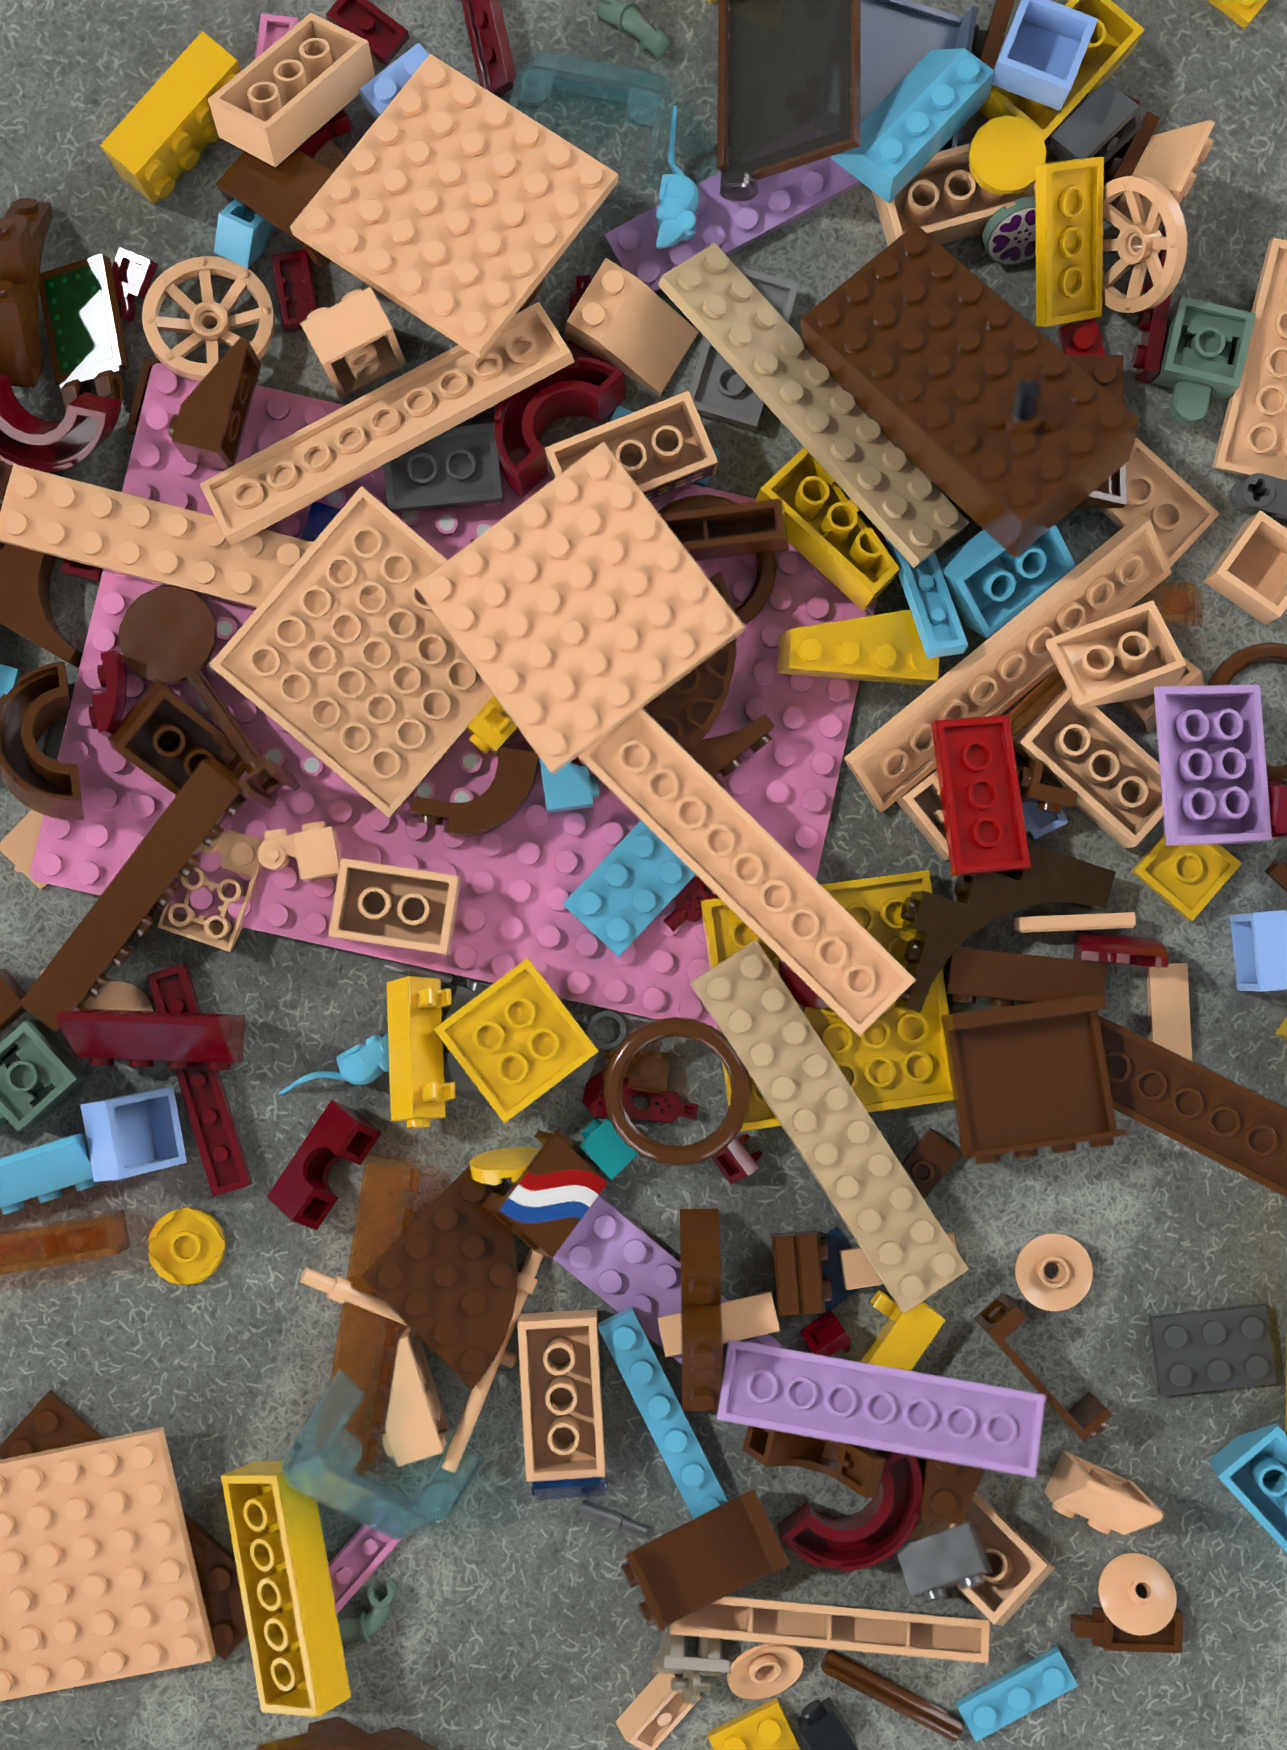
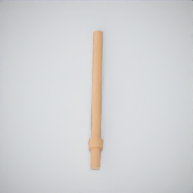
M531 1248L521 1272H518L515 1306L507 1335L486 1374L472 1389L441 1465L442 1468L450 1472L456 1473L528 1293L533 1294L538 1280L535 1279L544 1255L533 1251Z
M307 1267L304 1269L300 1283L327 1293V1298L341 1304L347 1301L406 1325L380 1297L351 1286V1281L337 1275L331 1278ZM506 1349L500 1364L512 1368L517 1360V1354Z

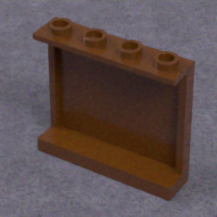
M1104 993L941 1016L962 1157L976 1158L977 1164H987L1001 1161L1000 1154L1014 1152L1015 1159L1039 1156L1038 1148L1052 1146V1153L1069 1152L1076 1150V1143L1089 1141L1091 1148L1114 1145L1113 1137L1127 1135L1126 1129H1117L1098 1015V1010L1106 1009Z

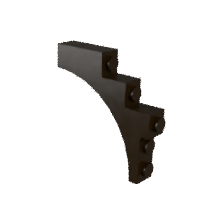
M1028 844L1030 868L1008 871L1010 873L1009 877L994 872L959 875L954 887V895L957 896L956 901L926 891L912 892L911 897L905 899L901 909V919H904L901 929L916 933L914 939L912 938L908 942L904 954L905 961H908L905 970L915 981L897 998L895 1008L921 1013L931 985L948 958L969 936L996 918L1019 908L1043 903H1063L1087 909H1106L1116 871Z

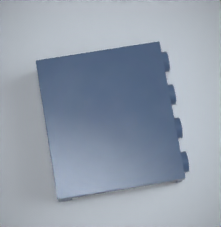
M836 0L816 125L817 130L831 134L841 132V66L836 67L833 64V42L841 40V0ZM860 0L861 122L930 50L965 48L971 53L979 33V25L976 24L978 7L972 6L961 17L910 0ZM959 129L939 152L961 146L963 131Z

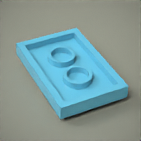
M640 820L562 905L619 957L696 874Z

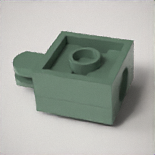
M1180 296L1169 310L1160 370L1153 379L1152 384L1174 388L1169 412L1171 419L1181 426L1197 424L1208 413L1211 397L1226 400L1239 388L1256 313Z
M40 1020L24 1021L0 1043V1128L7 1121L18 1132L34 1128L90 1077Z

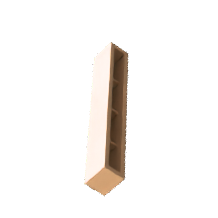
M725 1596L671 1624L669 1627V1633L676 1635L989 1663L990 1621Z

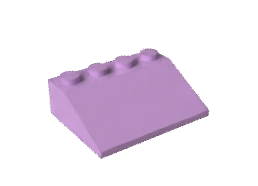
M1260 685L1155 687L1154 695L1166 845H1224L1272 840Z

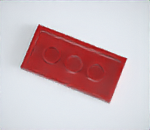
M1010 715L935 720L931 723L951 876L1030 868L1031 864Z

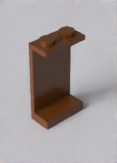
M298 149L291 153L277 167L244 151L216 183V186L227 202L231 203L235 199L301 243L312 261L321 268L325 269L331 262L330 259L295 237L290 226L334 172Z
M1001 1293L974 1320L1040 1394L1046 1395L1045 1400L1082 1441L1088 1436L1092 1438L1100 1434L1108 1424L1107 1419L1113 1415L1108 1408L1092 1393L1088 1392L1067 1411L1006 1343L1004 1338L1027 1317L1011 1300Z
M752 1489L624 1554L627 1563L621 1565L631 1589L638 1585L645 1601L638 1605L648 1627L656 1624L661 1632L667 1629V1626L771 1572H776L790 1565L755 1490Z

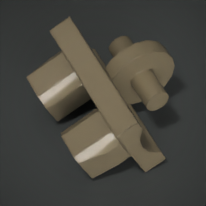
M667 1634L662 1636L660 1657L652 1660V1672L683 1675V1678H672L671 1690L682 1691L684 1702L686 1704H695L698 1701L700 1692H711V1681L701 1680L700 1676L720 1677L721 1673L729 1674L732 1660H723L722 1639L697 1638V1658L687 1657L686 1635Z

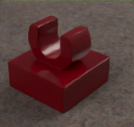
M748 1134L735 1137L727 1147L711 1157L730 1184L748 1177L759 1168L755 1162L760 1159L761 1151L758 1150L749 1155L743 1146L744 1142L750 1138Z
M831 1309L799 1331L813 1354L831 1357L842 1348L846 1353L851 1350L849 1343L852 1340Z

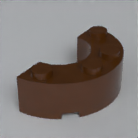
M65 661L38 667L17 679L18 684L7 695L3 693L0 698V777L13 796L30 809L52 818L84 820L77 764L60 763L47 757L37 747V741L44 730L56 721L66 719L70 709Z

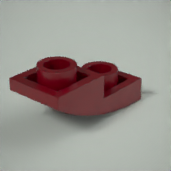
M116 650L100 653L102 665L97 666L98 678L102 688H107V692L92 694L93 706H89V718L92 727L98 729V733L109 737L121 723L127 697L126 662L123 655Z

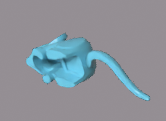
M675 105L672 110L668 164L674 174L662 175L659 193L660 206L657 207L656 231H659L656 242L657 249L671 247L683 240L692 239L696 233L694 225L697 219L695 213L699 204L698 189L694 181L685 176L676 166L674 158L677 106Z
M388 1032L383 1037L381 1034H375L365 1040V1045L363 1043L358 1044L338 1055L336 1059L340 1072L317 1071L309 1073L280 1091L279 1095H284L298 1085L317 1078L343 1080L354 1085H367L374 1082L384 1071L389 1072Z

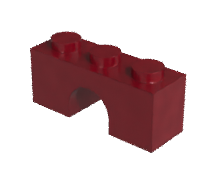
M331 1100L267 1195V1198L292 1222L318 1230L338 1200V1197L328 1186V1175L332 1166L341 1158L361 1165L382 1133L357 1111Z

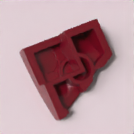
M1075 931L1073 960L1168 968V953L1162 943L1155 938Z

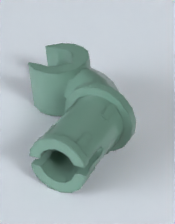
M602 0L610 4L606 5L598 1L596 5L597 18L617 26L620 32L624 34L632 33L640 40L639 49L646 57L651 52L658 62L669 49L671 43L668 37L661 30L650 24L636 3Z
M392 1578L386 1581L388 1594L385 1598L378 1592L377 1581L370 1585L368 1599L372 1606L369 1611H362L360 1616L338 1619L342 1643L363 1640L365 1644L371 1642L372 1637L384 1625L390 1612L391 1603L398 1595L397 1583Z

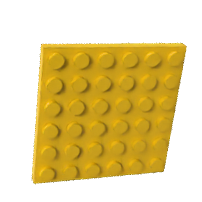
M929 870L821 884L906 969L908 961L904 959L905 950L910 939H914L916 933L901 929L904 919H901V909L905 899L911 897L912 892L926 891L932 893ZM721 898L701 901L710 969L750 942L757 940L780 976L779 963L781 958ZM943 968L931 985L921 1013L895 1008V1000L860 1036L831 1007L809 1008L797 1003L868 1113L954 1100L941 1019L942 1015L949 1014ZM723 1063V1071L729 1108L731 1100V1084L729 1074ZM749 1076L751 1086L750 1106L743 1127L739 1132L781 1126Z

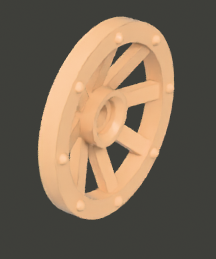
M1143 175L1119 177L1106 183L1103 190V217L1120 230L1118 238L1103 239V252L1118 251L1120 259L1106 273L1103 271L1102 303L1118 312L1135 313L1156 307L1176 287L1186 261L1187 232L1178 202L1161 182ZM1123 193H1125L1132 221L1111 205ZM1139 193L1146 196L1153 203L1147 219ZM1161 219L1164 222L1167 237L1162 236L1158 229ZM1161 250H1167L1165 264L1162 268L1158 254ZM1134 265L1127 295H1124L1112 285ZM1148 267L1154 286L1147 293L1140 296Z
M214 256L190 258L168 268L154 281L148 290L142 310L143 329L155 356L174 373L196 381H202L219 362V344L223 342L232 347L240 338V336L232 333L230 330L259 322L257 333L250 344L260 361L270 346L275 328L272 301L262 281L248 268L229 259ZM211 275L223 276L235 281L220 304L214 302ZM199 276L202 302L198 305L192 302L177 287L180 283ZM247 289L255 298L259 308L229 316ZM166 296L171 298L187 313L190 319L159 316L161 305ZM209 325H216L212 329H207ZM159 330L193 334L170 349L162 340ZM202 344L206 345L207 363L193 362L184 358Z

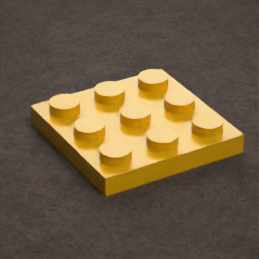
M526 958L434 1028V1031L504 1123L599 1052L529 958Z

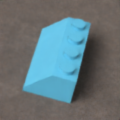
M965 48L930 50L861 122V146L833 155L831 159L887 203H890L989 99L995 71Z
M86 1133L76 1134L1 1158L0 1208L2 1215L26 1208L24 1200L38 1196L39 1203L63 1196L61 1189L74 1184L76 1191L99 1185V1182H94Z
M1275 1423L1238 1435L1208 1461L1217 1477L1287 1553V1435Z

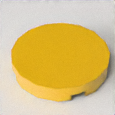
M1002 116L989 120L978 129L969 146L968 159L972 177L980 187L995 195L1003 196L1004 193H1014L1013 195L1023 193L1036 182L1035 165L1045 163L1047 151L1043 137L1033 124L1020 117Z
M522 1146L499 1148L483 1152L474 1156L469 1161L471 1177L479 1183L499 1185V1183H502L501 1178H512V1182H516L540 1149Z
M184 1207L170 1211L156 1222L148 1238L150 1264L160 1277L172 1284L189 1285L201 1283L217 1271L225 1255L226 1240L224 1231L215 1217L202 1209Z

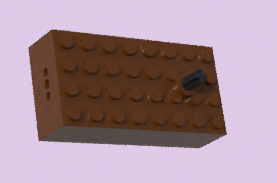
M914 224L801 318L802 341L810 354L819 363L824 364L828 368L829 375L844 391L849 392L854 397L855 403L869 419L879 424L881 432L895 447L900 448L905 453L907 459L1014 558H1017L1130 460L1140 420L917 224Z

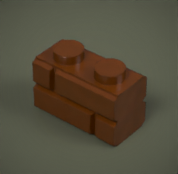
M818 1231L771 1234L778 1316L824 1313L825 1302H832L830 1278L823 1279L821 1263H828L827 1240H819Z

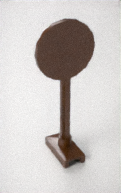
M177 586L157 587L140 595L126 610L119 627V648L126 664L139 677L151 682L159 679L164 684H179L189 680L246 764L245 769L248 775L237 783L245 795L271 809L277 804L270 795L284 785L295 791L301 785L292 773L271 759L267 760L265 756H260L204 674L203 667L210 661L217 644V623L211 608L196 593Z

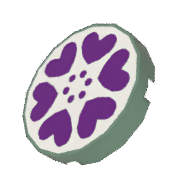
M1036 197L1017 199L1014 201L1016 205L1008 209L1003 206L986 223L982 234L983 243L987 254L994 262L1002 265H1018L1036 257Z

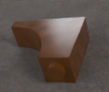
M5 544L0 552V624L79 668L83 653L77 650L64 637L54 619L50 605V578L57 557Z

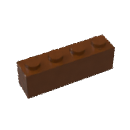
M959 947L945 963L946 993L953 994L952 1001L975 1004L976 996L990 997V1005L1002 1007L1013 1006L1014 1000L1035 1003L1102 994L1105 989L1107 963Z

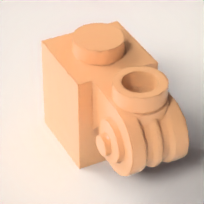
M314 822L302 825L303 832L287 835V829L263 832L264 842L258 849L257 857L264 867L273 871H279L288 865L290 857H295L298 861L300 878L303 881L308 882L338 876L341 853L337 831L332 826L326 827L325 822Z

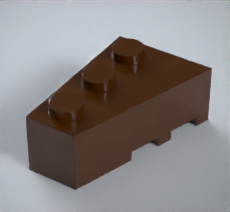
M920 1457L919 1468L923 1482V1493L921 1495L919 1518L921 1520L961 1525L985 1468Z

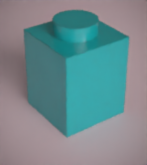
M595 1118L580 1133L585 1139L580 1143L579 1147L611 1180L638 1155L637 1152L625 1144L614 1130L608 1118L602 1122Z

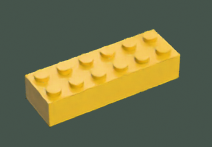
M310 1460L254 1461L221 1475L261 1712L319 1717L351 1698Z

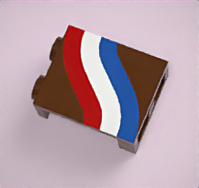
M538 1130L534 1137L543 1147L506 1196L492 1192L482 1205L533 1251L553 1258L608 1182L597 1173L600 1168L594 1161L584 1155L579 1156L572 1150L574 1143L567 1136L559 1131H555L553 1134Z

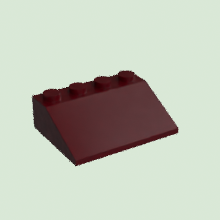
M106 1009L56 1012V1021L77 1057L90 1058V1065H114L115 1059H129V1066L153 1067L154 1060L168 1061V1068L189 1069L192 1068V1062H207V1069L231 1070V1063L243 1061L245 1015Z

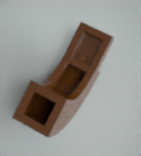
M500 747L494 780L481 796L463 803L413 797L410 812L413 815L420 816L419 823L442 826L443 820H449L447 829L449 836L470 837L490 832L513 818L526 803L536 781L540 758L536 752Z
M748 1425L742 1450L766 1467L795 1466L821 1472L843 1483L864 1498L877 1497L885 1458L870 1450L869 1447Z

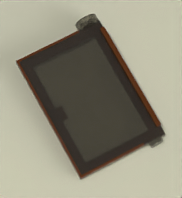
M719 0L717 168L721 171L720 195L724 199L734 202L751 200L758 194L759 179L860 147V0Z

